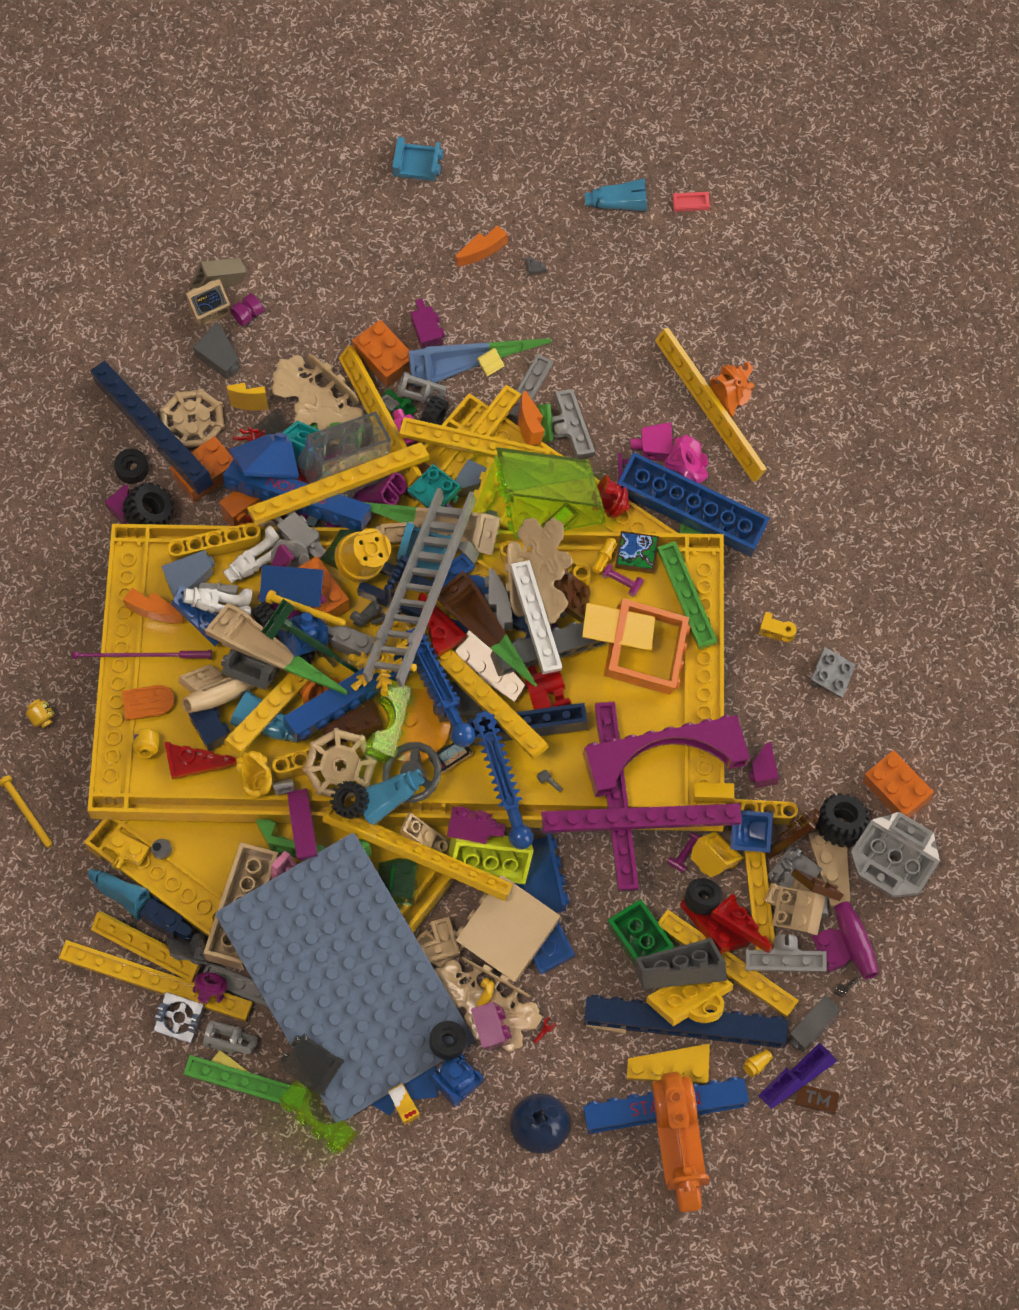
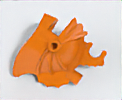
M750 362L743 363L745 369L741 365L736 367L733 364L731 366L729 364L723 365L721 374L719 376L715 375L710 379L712 391L730 417L734 416L738 405L743 406L751 398V390L755 386L753 382H747V378H749L754 369Z

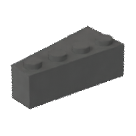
M712 938L635 959L637 978L643 989L727 981L726 962Z

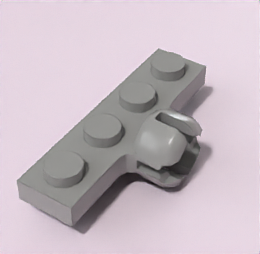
M573 389L555 392L554 397L561 415L552 416L553 431H555L553 432V437H568L576 459L594 456L595 450Z
M785 934L775 936L774 948L769 953L763 950L745 951V971L826 973V951H801L798 949V938L795 935L788 934L785 945Z

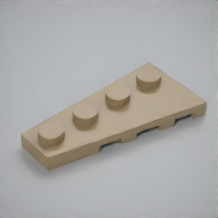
M468 631L466 640L460 643L455 653L474 672H478L479 677L483 681L516 702L525 689L526 684L515 672L498 676L490 656L492 650L473 633Z
M819 831L809 833L808 839L816 864L822 868V871L819 873L821 879L825 883L827 881L834 883L838 886L837 890L844 894L840 901L828 897L830 908H834L841 902L848 901L850 903L846 845L838 847V844L832 845L830 841L826 842L824 836L819 835Z

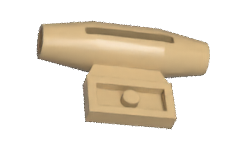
M211 664L179 676V683L191 693L182 700L183 708L187 713L212 709L235 700L247 690L249 691L254 688L253 685L231 677L223 679L222 673Z

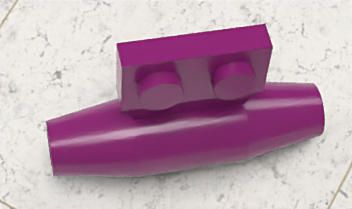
M848 901L837 904L834 909L839 930L827 929L818 933V935H812L817 951H826V974L845 967L852 960L863 979L867 980L877 976L879 972L874 950L860 918Z

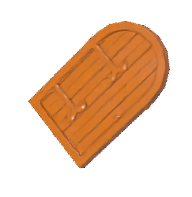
M164 685L122 690L126 721L168 713L174 705L175 698L173 692Z

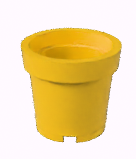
M366 529L362 532H355L345 536L340 540L335 549V563L338 570L344 577L354 582H367L373 579L381 571L384 563L390 556V541L376 529Z

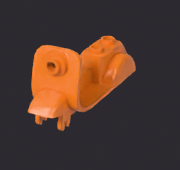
M678 1072L664 1073L661 1075V1080L652 1082L651 1088L667 1191L675 1190V1198L677 1199L680 1212L697 1211L702 1207L700 1186L709 1185L710 1177L706 1175L694 1086L689 1076L681 1077Z

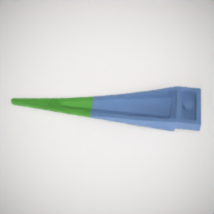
M548 338L429 346L425 349L408 351L411 376L424 380L429 379L431 382L436 383L479 366L477 358L492 348H496L497 353L502 358L551 343L552 340Z

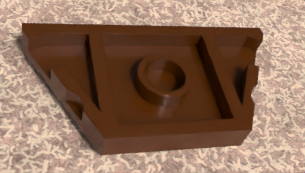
M814 808L810 812L807 810L803 812L798 820L793 819L787 825L788 829L784 830L771 845L770 853L765 852V855L769 859L812 831L816 827L815 824L818 822L821 813Z

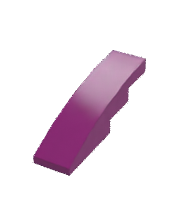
M304 788L287 792L297 859L301 861L317 857L314 821L308 790Z

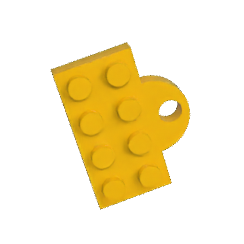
M727 979V981L662 987L647 996L646 1003L672 1026L688 1017L696 1022L710 1023L722 1016L724 1010L722 996L733 990V984ZM709 1009H710V1010H714L715 1012H714V1013H709V1012H707L706 1010H709Z

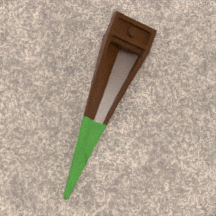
M463 570L441 589L437 600L450 615L533 686L537 687L536 682L479 588Z

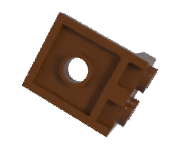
M565 570L562 579L555 580L554 587L563 592L568 601V606L564 612L582 623L585 619L586 604L589 603L590 588Z

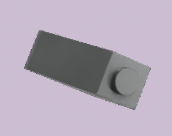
M216 322L193 346L194 355L228 380L231 376H235L238 373L239 361L221 325Z
M825 995L790 1033V1045L795 1050H801L804 1053L837 1021L840 1009Z

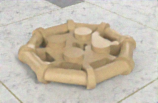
M202 388L194 391L174 392L175 395L158 411L160 420L172 433L177 431L183 436L181 439L177 438L186 448L201 446L212 437H216L226 427L223 418V403L217 401ZM196 398V401L188 400L184 402L183 399ZM202 400H205L212 406L209 408L201 404ZM179 402L180 406L175 412L170 411ZM216 412V422L211 421L210 414ZM194 416L196 422L191 421V422L189 423V422H188V421H189L188 418ZM168 418H173V426L168 427ZM209 428H213V429L210 431V433L205 437L204 433H205ZM192 436L200 437L198 440L188 441V438Z
M334 728L333 731L310 742L311 746L303 772L307 774L318 796L321 794L330 797L331 793L335 794L333 789L327 788L329 783L337 785L339 783L343 784V781L356 780L364 788L370 786L374 767L378 761L365 741L364 735H357ZM340 738L352 741L354 744L352 747L340 744ZM331 740H335L336 745L329 747L327 750L321 747ZM359 746L366 759H359L355 751ZM318 751L322 754L320 764L313 765ZM343 760V764L346 767L337 770L335 763ZM361 765H367L362 779L358 776ZM316 771H321L325 778L324 782L320 783L315 774ZM349 793L345 797L344 802H346L347 799L354 796L355 794Z

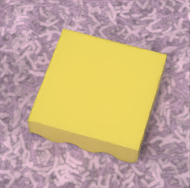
M492 348L477 358L486 376L504 367V363L496 348Z

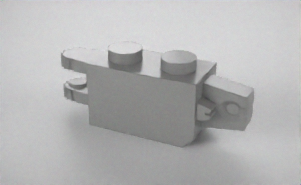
M295 512L285 514L287 518L284 520L280 516L274 518V521L278 524V534L284 540L292 541V539L301 541L306 545L308 554L312 558L318 556L321 560L326 556V551L320 544V534L316 529H311L307 525L308 522L302 515L298 516Z
M328 626V642L332 644L336 651L348 656L350 654L361 656L362 651L367 656L371 653L375 638L347 626H335V628Z

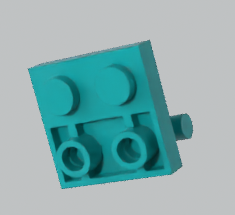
M432 464L407 491L408 494L423 506L429 508L437 488H441L444 495L441 506L444 507L450 500L454 503L458 501L459 497L456 494L461 490V486Z

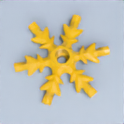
M389 637L387 638L385 646H389V644H387ZM399 639L396 648L407 649L408 639H404V641ZM363 651L361 656L350 654L349 661L356 662L355 666L363 665L365 667L370 653L368 656ZM382 652L378 662L401 665L402 658L394 661L393 658L397 654ZM412 663L409 671L415 672L417 665ZM375 668L373 675L375 673L380 674L376 681H379L376 689L381 687V695L387 696L389 694L387 684H392V681L387 677H391L389 673L392 671ZM361 674L356 676V679L359 680L350 686L357 691L362 684L365 687L368 682H366L364 675Z

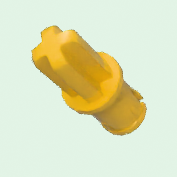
M612 538L606 539L602 549L597 553L598 558L592 567L593 572L601 574L607 561H611L612 553L618 545L616 540Z

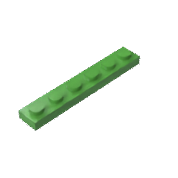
M676 541L657 547L658 554L684 616L689 617L688 625H690V630L698 649L717 644L716 636Z
M192 1055L189 1056L183 1074L193 1079L297 1110L301 1109L306 1094V1089Z

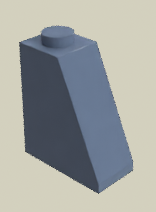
M204 550L163 565V573L173 598L180 586L188 589H193L194 587L199 589L200 583H205L214 574L212 567L215 564L212 556H207Z

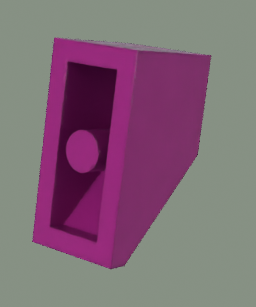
M771 742L766 743L753 761L751 771H748L749 781L754 783V788L778 784L779 776Z

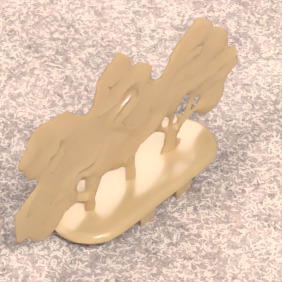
M308 354L307 358L314 369L305 368V362L299 355H295L288 360L279 359L277 363L278 369L273 373L274 384L272 391L274 395L284 398L298 397L299 401L294 405V411L297 413L294 423L297 420L307 425L317 423L318 430L326 433V426H330V423L341 422V425L349 424L348 422L352 420H359L360 423L364 422L362 419L363 410L347 405V399L353 404L359 405L358 397L346 385L345 378L342 375L336 376L333 373L330 364L327 362L323 364L312 354ZM307 372V375L311 373V375L307 378H301L299 376V374ZM318 373L329 382L326 387H320L316 384L315 376ZM334 386L344 396L335 398L331 387ZM343 403V407L339 408L338 406ZM342 433L329 434L328 443L339 442Z
M535 518L524 519L523 525L517 531L519 539L524 543V548L522 550L519 543L511 541L507 548L508 564H504L505 572L509 574V583H506V591L510 592L512 610L516 616L523 617L524 612L510 565L523 562L524 559L530 560L549 624L555 623L560 617V613L568 606L564 593L554 587L555 580H561L565 574V569L569 568L574 562L566 551L563 552L557 549L560 541L563 539L564 525L555 518H551V520L546 522L543 528ZM529 547L532 548L531 551L526 552V551H527V548H529Z
M462 957L463 961L473 966L474 970L472 972H462L461 965L456 960L447 961L443 968H434L456 1008L464 1007L467 1010L464 1020L466 1025L469 1026L474 1040H479V1035L471 1009L478 1007L476 1002L485 990L479 987L476 978L480 973H485L495 979L493 995L488 1003H497L503 1007L506 1014V1019L503 1020L504 1024L507 1027L509 1026L512 1038L509 1039L511 1044L502 1046L503 1049L511 1052L522 1047L523 1035L521 1031L536 1029L543 1018L539 1014L536 1003L522 1004L518 1002V993L526 997H531V995L512 985L513 981L503 974L501 977L494 975L496 971L485 964L482 968ZM457 973L462 974L460 977H456ZM464 977L467 979L472 978L466 984H460L459 982ZM473 981L475 982V987L471 986ZM499 982L513 989L512 994L506 998L502 997L496 989ZM512 1001L515 1003V1007H514V1008H511V1007H510L511 1004H512Z

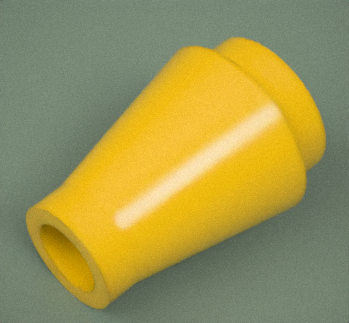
M765 1049L746 1059L743 1069L750 1077L758 1076L769 1061L773 1059V1056L769 1050Z

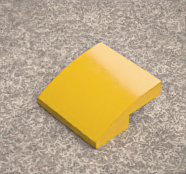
M245 383L227 386L232 407L252 411L269 410L265 386L246 389Z

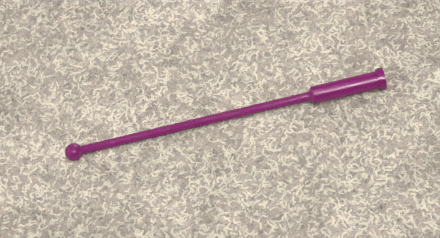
M212 650L180 651L179 653H78L74 651L71 657L73 659L78 657H180L181 659H212Z

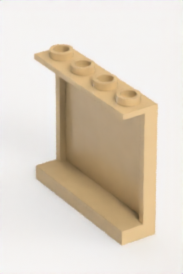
M501 875V879L513 884L506 900L503 901L485 893L478 902L481 905L477 911L472 910L467 918L469 922L465 927L461 926L455 936L458 937L456 939L458 943L516 983L562 917Z

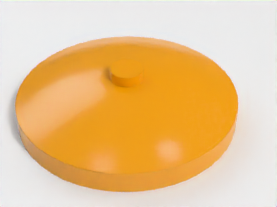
M417 688L401 689L386 696L377 706L384 730L372 733L375 744L385 756L388 757L395 748L408 742H421L430 746L436 753L441 751L446 745L450 735V721L439 722L438 715H435L433 711V699L429 698L427 691ZM411 750L401 753L394 761L403 764L410 761ZM420 751L421 762L428 761L430 757Z

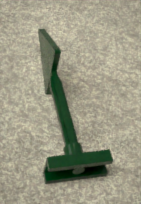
M284 599L261 631L272 640L280 628L284 631H289L324 655L334 658L355 673L359 671V669L332 652L330 648L293 625L292 621L287 619V617L294 609V606Z

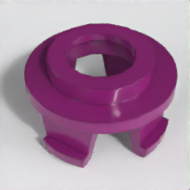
M210 972L201 973L195 977L193 992L196 993L199 990V1002L207 1004L211 995H217V1003L223 1000V993L227 990V982L223 977Z

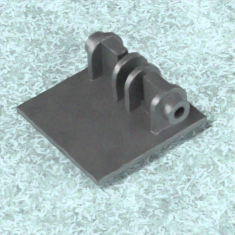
M823 647L811 677V686L815 688L822 686L843 698L856 665L830 649Z
M790 846L768 874V878L779 886L790 888L794 877L791 876L794 868L815 877L819 875L822 868L804 856L797 847L793 848Z
M194 934L191 942L171 937L166 938L170 956L174 959L189 960L196 965H209L203 954L206 947L203 934Z

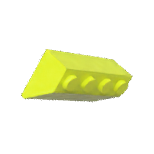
M504 835L503 837H488L486 844L451 837L449 856L498 878L503 875L513 883H526L534 851L532 844L526 849L519 850L510 844L509 836Z

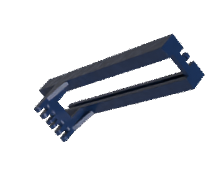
M401 555L396 565L388 562L384 563L379 573L390 577L384 590L361 582L357 588L358 595L389 608L408 559ZM413 575L410 581L411 584L432 586L434 582L419 575ZM402 605L398 611L413 617H420L422 613L421 608ZM512 614V628L526 633L525 639L530 638L531 635L525 619ZM450 618L465 634H467L469 630L466 627H464L459 621Z

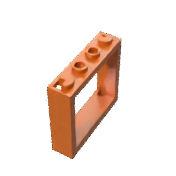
M622 599L617 605L620 613L614 643L609 644L603 676L670 695L675 689H678L680 684L678 674L682 670L684 663L681 658L687 647L685 637L688 636L690 631V625H688L689 617ZM628 611L653 616L655 620L679 626L669 681L617 666L622 645L618 643L623 639Z

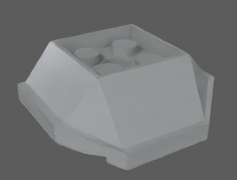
M901 812L871 820L850 853L858 878L892 898L919 895L940 862L934 832ZM890 856H897L899 861H892Z

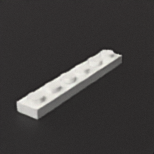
M530 560L513 563L510 565L511 573L542 675L561 671L563 667Z

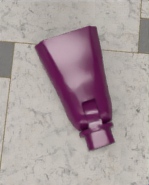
M392 473L377 483L366 485L364 488L359 489L352 499L368 503L396 505L399 500L398 495L403 494L407 489L406 480L400 473Z

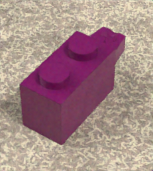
M422 298L415 300L417 310L411 312V322L421 349L429 346H442L445 333L443 328L438 326L440 321L437 312H433L432 306L425 307Z
M453 806L447 836L486 844L488 837H503L505 824L496 822L495 819L491 818L492 814H488L485 811L468 810L466 807Z

